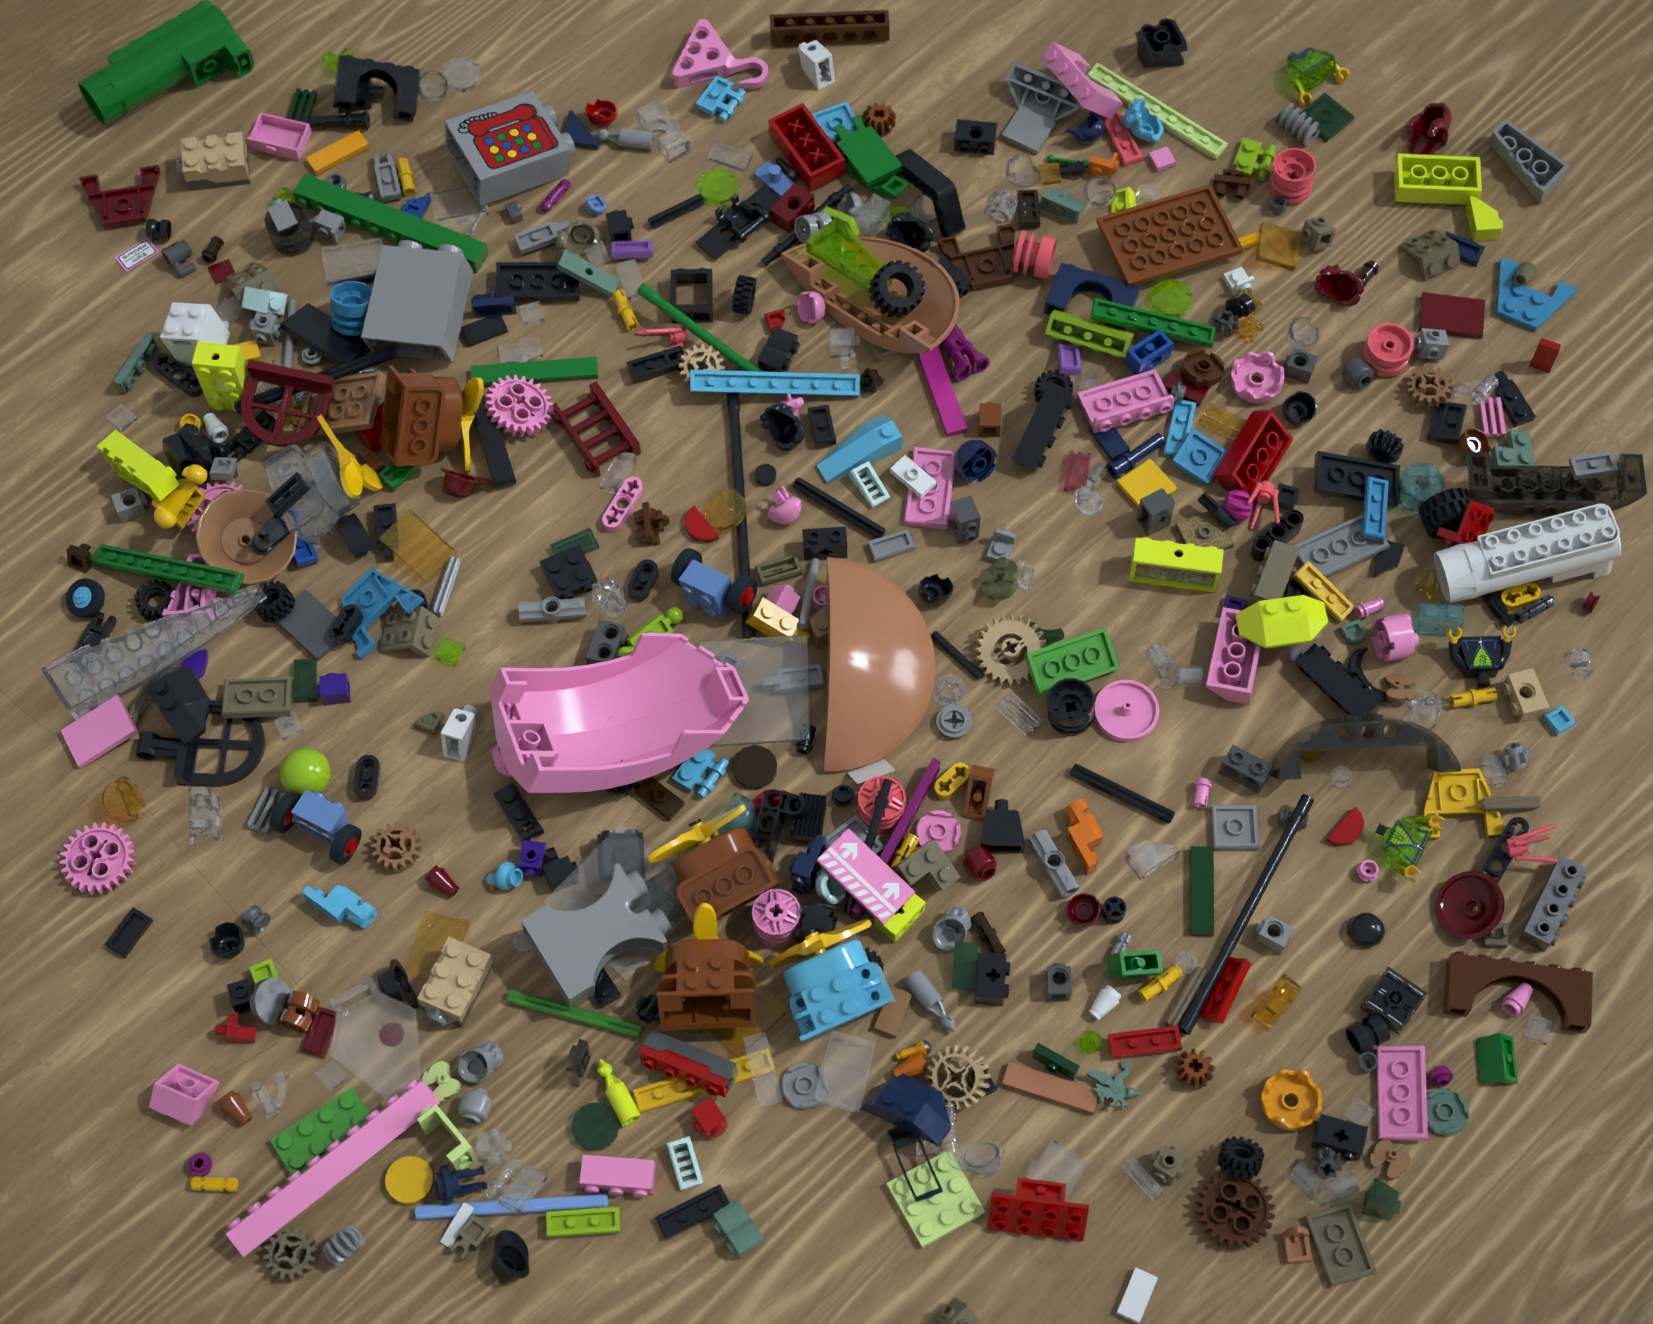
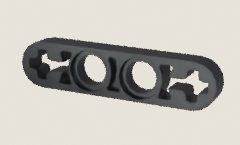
M1514 817L1509 821L1480 871L1481 873L1486 872V875L1491 876L1497 884L1513 857L1508 856V853L1501 850L1500 844L1506 842V839H1510L1514 831L1513 826L1522 825L1521 830L1523 831H1518L1516 836L1528 832L1529 824L1524 818ZM1499 861L1502 864V870L1499 872L1492 871L1489 863Z

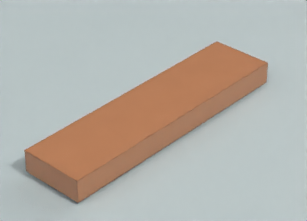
M1013 1062L1008 1063L1002 1086L1092 1115L1098 1100L1097 1093L1093 1092L1091 1087Z

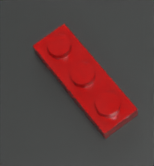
M1229 958L1200 1016L1204 1021L1223 1024L1251 966L1247 959Z
M1178 1025L1112 1033L1107 1036L1111 1059L1182 1050Z

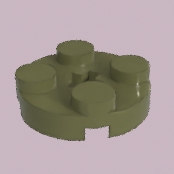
M1005 557L998 558L979 577L980 582H982L981 589L983 593L994 601L995 599L1005 600L1017 591L1020 585L1018 580L1019 576L1022 578V570L1013 560Z

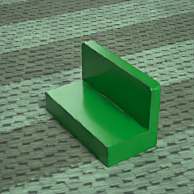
M1496 1033L1477 1038L1476 1046L1480 1083L1487 1085L1500 1081L1508 1085L1518 1084L1513 1037L1503 1033Z

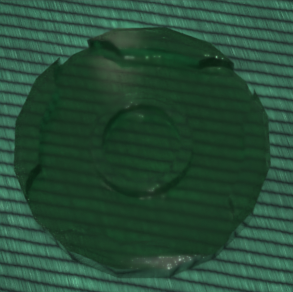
M599 1102L589 1103L581 1107L574 1115L571 1123L572 1134L576 1142L587 1150H603L611 1146L618 1136L619 1120L615 1111L608 1105Z

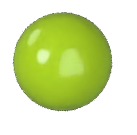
M299 748L290 752L283 759L280 765L279 777L282 786L288 793H293L301 798L305 790L312 793L314 791L322 793L330 782L331 768L327 758L321 752L312 748Z

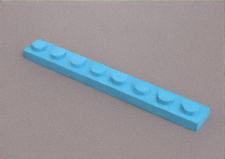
M690 370V392L859 396L860 374Z

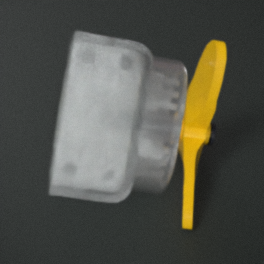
M321 414L317 416V419L333 445L326 441H320L305 451L298 445L291 444L262 463L273 492L296 472L302 475V479L311 488L283 514L289 532L317 549L321 547L317 535L324 532L330 536L334 533L333 525L339 517L360 504V494L363 486L376 492L384 486L378 474L365 463L359 453L354 456L343 447Z

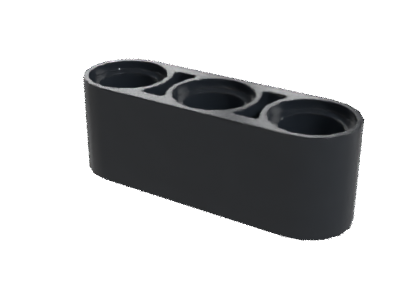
M1295 509L1287 511L1279 518V524H1276V522L1272 523L1255 537L1250 552L1251 557L1255 561L1263 562L1267 547L1272 548L1275 540L1287 544L1299 534L1304 520L1303 514ZM1273 534H1278L1281 537H1275ZM1258 547H1263L1266 550H1260Z

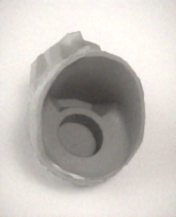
M964 907L948 908L945 911V916L941 917L934 924L932 940L937 948L943 951H953L959 949L964 944L967 931L972 925L970 916Z
M485 1040L480 1043L479 1047L464 1051L458 1060L460 1077L467 1082L475 1084L485 1081L491 1076L494 1069L499 1068L503 1064L501 1048L496 1042Z

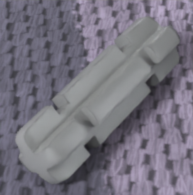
M1121 932L1111 954L1126 952L1132 936ZM1105 964L1104 972L1106 974H1108L1107 964Z

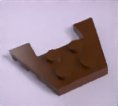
M1015 223L997 226L996 232L1001 245L961 253L956 236L937 239V245L946 258L948 257L956 268L960 267L971 281V290L1012 282Z

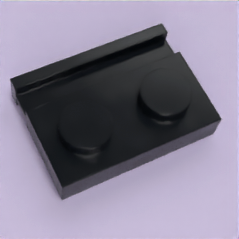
M1439 402V407L1434 406L1427 440L1435 439L1437 442L1458 445L1467 405L1452 402L1443 404Z

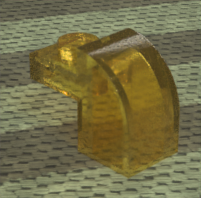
M1284 973L1272 990L1260 1001L1251 1017L1270 1031L1290 1009L1303 988Z

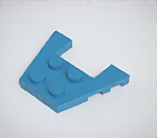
M1502 257L1499 263L1497 317L1535 332L1569 298H1572L1578 289L1560 281L1553 297L1524 285L1518 286L1512 279L1519 264Z
M373 568L341 597L343 607L354 604L363 613L362 622L352 636L358 648L356 650L357 655L364 659L378 646L367 632V628L396 600L408 613H411L424 601L419 595ZM350 613L348 617H354L356 614Z

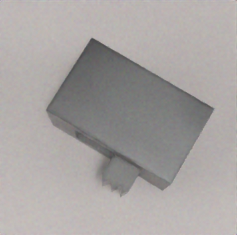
M515 201L505 204V210L513 225L523 221L521 204L517 205Z

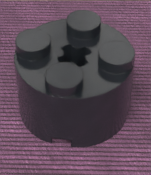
M812 900L809 904L804 903L800 916L804 919L802 926H798L796 929L794 940H798V944L806 940L804 933L813 929H817L816 932L818 934L834 931L837 917H833L834 912L839 913V908Z

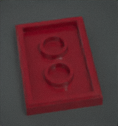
M1422 292L1419 331L1422 328L1446 330L1447 335L1482 339L1485 300Z

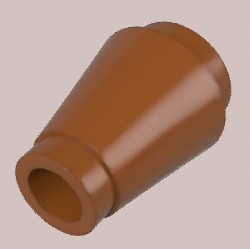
M234 1090L225 1094L218 1102L221 1106L220 1109L235 1122L239 1123L241 1127L253 1118L240 1094H236Z

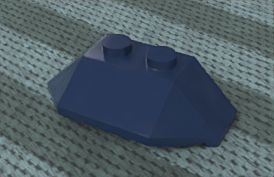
M901 1074L874 1087L860 1106L862 1110L938 1147L952 1128L943 1093L905 1074Z

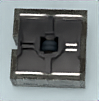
M1388 966L1361 1004L1360 1009L1369 1015L1377 1013L1384 1020L1388 1028L1400 1035L1428 993Z

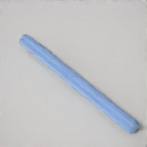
M606 1194L466 1203L474 1208L471 1215L489 1216L608 1207V1197ZM463 1203L417 1205L415 1207V1218L417 1220L454 1218Z

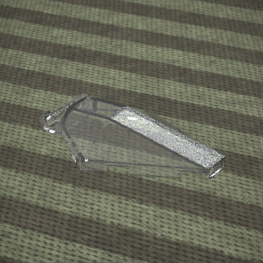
M370 975L364 978V982L336 997L333 995L328 998L336 1012L331 1057L387 1100L394 1094L399 1096L405 1092L404 1086L413 1079L417 1081L422 1079L416 1009L380 992ZM370 989L372 995L342 1010L340 1004Z

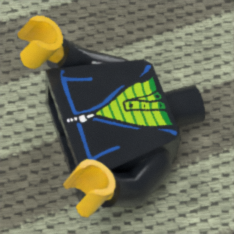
M1506 625L1501 628L1504 639H1501V636L1461 637L1462 630L1457 626L1455 627L1456 634L1452 636L1451 628H1447L1445 634L1451 640L1449 642L1450 661L1459 671H1462L1465 678H1476L1478 688L1489 687L1490 678L1496 677L1498 671L1504 668L1510 657L1512 647L1510 639L1516 635V628L1513 626L1512 633L1507 635L1505 633Z

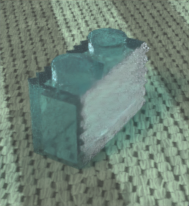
M1421 602L1414 615L1415 632L1445 634L1446 629L1451 628V634L1455 635V627H1460L1462 630L1464 625V606H1459L1458 604L1456 606L1454 604L1441 605L1440 603L1437 605L1431 602L1423 604Z

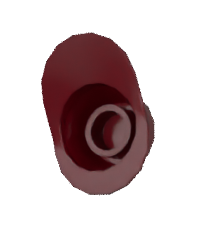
M441 468V471L445 473L442 491L456 498L469 496L478 483H491L490 480L483 477L457 473Z

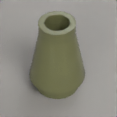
M1531 262L1521 263L1514 277L1515 284L1523 286L1525 283L1534 280L1537 276L1536 266Z

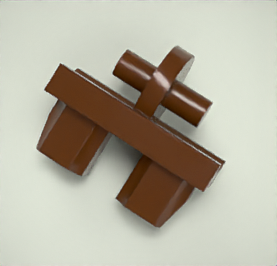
M1232 164L1231 170L1223 169V175H1214L1213 185L1215 186L1216 196H1226L1227 187L1235 188L1234 197L1244 199L1247 190L1250 188L1251 178H1243L1244 171L1236 170L1237 164Z
M649 502L642 503V509L633 512L635 523L638 526L644 524L645 527L635 531L636 539L640 543L651 542L654 546L660 545L659 532H663L664 527L669 524V517L662 515L661 510L656 511L654 508H651Z

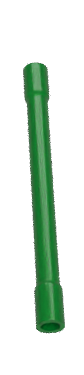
M645 283L640 285L636 292L649 303L654 304L706 344L713 346L714 350L719 351L722 356L735 364L741 371L760 372L761 369L737 354L659 296L652 288Z

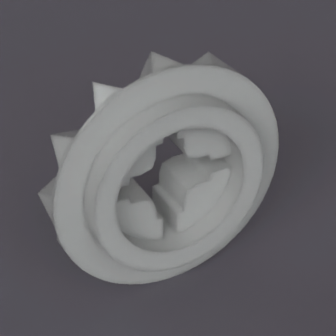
M953 704L943 707L936 718L938 731H941L945 737L949 736L953 739L960 736L964 737L970 731L972 725L971 714L960 705ZM953 715H955L956 721L960 722L957 723L955 729H953L951 723H948L951 722Z

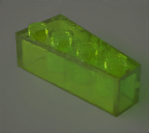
M838 216L806 241V252L808 254H812L867 291L871 287V279L884 265ZM893 279L888 280L887 287L892 284Z

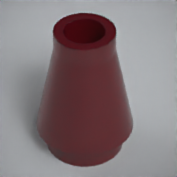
M434 866L425 877L429 886L448 895L450 898L460 889L443 867Z

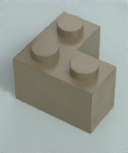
M935 839L925 842L891 867L908 885L914 884L925 876L935 892L943 891L960 878V875Z

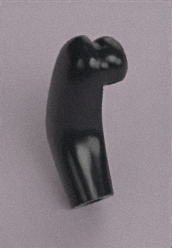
M201 435L209 447L211 458L229 456L230 450L227 445H214L205 435Z

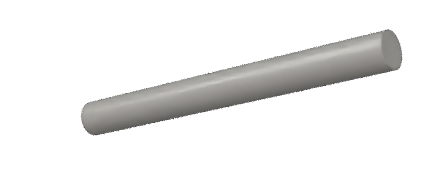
M295 299L288 301L287 318L296 312L297 301ZM287 332L283 366L292 368L294 336Z
M817 558L811 559L799 621V628L803 630L807 629L820 563V560Z

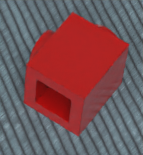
M711 1097L691 1110L692 1117L695 1120L693 1126L700 1136L704 1134L708 1140L711 1137L717 1138L726 1131L725 1128L728 1127L727 1120Z

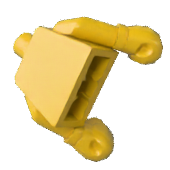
M193 464L184 468L181 475L186 478L177 480L180 485L161 502L151 496L153 499L152 506L155 508L154 519L160 527L164 529H170L174 525L181 529L185 527L206 497L197 487L203 484L208 476L207 471L203 467Z

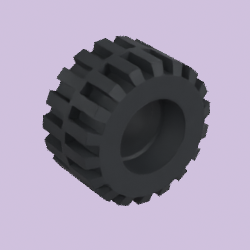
M897 260L895 263L891 261L887 265H883L871 279L869 293H872L870 300L871 302H876L874 307L876 309L878 307L881 308L880 313L883 315L887 312L888 317H893L894 315L902 317L904 314L907 315L913 311L923 300L922 296L926 289H923L926 285L925 280L921 281L922 273L918 274L916 272L918 268L915 265L910 267V262L906 261L902 264V260ZM889 279H897L905 285L907 289L905 299H898L890 294L887 287Z
M1452 488L1444 490L1422 503L1418 513L1429 537L1433 539L1444 538L1436 535L1439 527L1458 532L1469 502L1471 500L1474 501L1468 489Z

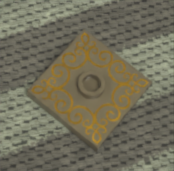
M1209 511L1177 522L1175 525L1184 544L1192 543L1201 547L1214 546L1224 551L1233 548L1234 543L1226 528L1214 517L1211 518L1212 514Z

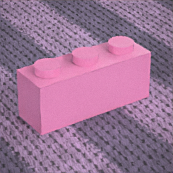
M583 1155L579 1184L581 1189H585L586 1193L598 1194L599 1191H609L610 1195L621 1196L623 1193H633L635 1197L645 1198L647 1195H653L656 1163L655 1160Z

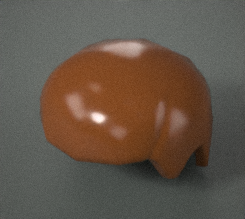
M1469 428L1459 439V448L1468 459H1482L1491 450L1487 435L1480 429Z

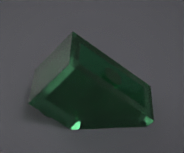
M1374 1178L1366 1189L1361 1213L1390 1221L1400 1211L1401 1201L1397 1200L1399 1192L1380 1179Z

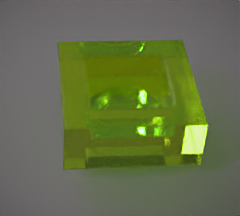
M445 637L435 657L439 661L456 667L466 649L465 645Z

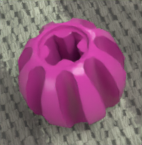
M1233 490L1226 496L1223 508L1237 520L1236 522L1245 521L1249 517L1253 501L1250 505L1247 504V501L1251 495L1243 490Z

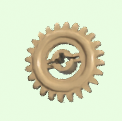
M1010 614L1008 621L1001 615L1000 623L993 618V627L985 624L987 632L979 631L983 639H976V643L981 645V647L974 648V651L981 653V655L976 656L975 659L983 661L979 665V669L987 668L984 675L993 674L991 681L1000 678V685H1003L1005 680H1008L1009 686H1012L1013 680H1016L1017 684L1021 685L1022 678L1029 682L1028 675L1030 671L1026 659L1014 666H1006L1000 663V661L1003 659L1007 661L1018 659L1021 649L1027 647V653L1041 649V646L1046 644V640H1039L1043 632L1035 633L1037 624L1029 627L1030 619L1022 623L1021 615H1019L1016 621H1014L1012 614ZM1016 635L1022 639L1020 641L1014 638L1005 639L1001 644V651L995 654V645L1002 637ZM1007 646L1015 647V653L1006 652Z

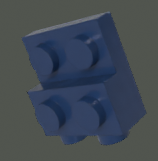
M817 834L815 840L810 841L806 853L799 852L797 859H792L789 871H791L790 881L793 883L791 889L794 892L811 895L815 885V876L821 868L816 861L827 850L826 837Z

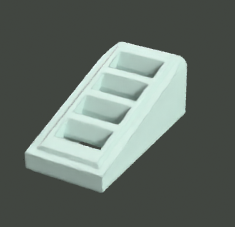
M869 461L851 470L848 474L871 508L890 499V495ZM866 473V477L862 479L859 477L860 475ZM868 480L872 481V483L866 486L864 485V482ZM876 486V490L868 492V489ZM879 492L882 494V496L873 500L872 496Z
M690 1136L667 1143L666 1146L680 1190L702 1184L703 1179ZM687 1146L688 1150L675 1154L674 1149ZM686 1155L690 1156V1160L677 1162V1158ZM693 1165V1169L680 1173V1167ZM695 1173L696 1178L683 1182L682 1177Z

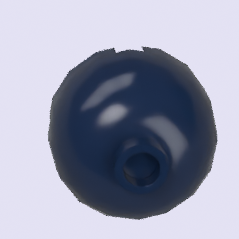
M969 440L956 451L954 467L964 481L972 483L971 481L977 479L978 482H981L995 469L994 461L995 457L997 458V453L982 440Z

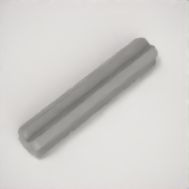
M451 556L448 559L431 609L432 613L436 616L444 614L461 564L458 557Z

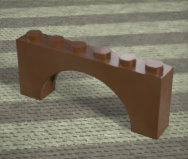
M1457 951L1451 953L1446 960L1444 1014L1467 1017L1472 1010L1475 996L1482 990L1501 983L1521 984L1524 982L1551 1001L1559 1014L1562 1030L1586 1033L1591 1027L1593 972H1587L1583 968L1565 969L1556 964L1548 966L1538 965L1534 961L1515 962L1512 958H1502L1500 960L1493 959L1489 955L1471 956L1466 952Z

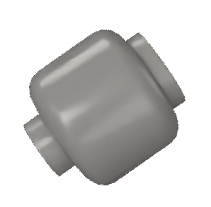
M474 1088L464 1092L458 1107L461 1120L469 1125L476 1126L479 1123L485 1122L492 1106V1100L487 1095V1092L481 1088Z

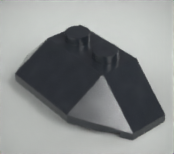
M191 667L167 668L149 681L147 688L164 719L185 745L190 744L205 733L210 698Z

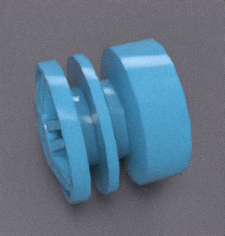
M345 281L331 289V326L335 331L349 336L362 335L372 288L363 282Z

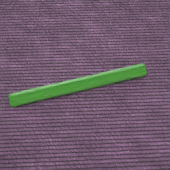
M510 990L507 996V1002L510 1004L638 1038L642 1032L641 1024L579 1007L570 1009L567 1004L516 990Z

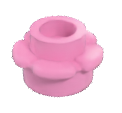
M1365 860L1357 866V873L1361 880L1367 882L1368 880L1375 881L1378 878L1380 870L1376 862Z

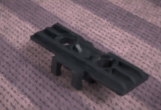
M767 184L763 185L747 200L740 202L738 194L735 193L731 197L732 206L724 213L721 207L715 210L716 219L719 223L699 238L696 244L713 259L717 260L738 241L744 243L751 233L763 223H768L770 221V209L781 196ZM723 231L731 232L727 238L721 236Z

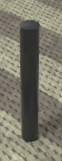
M934 631L931 634V638L977 680L982 678L984 673L938 631Z

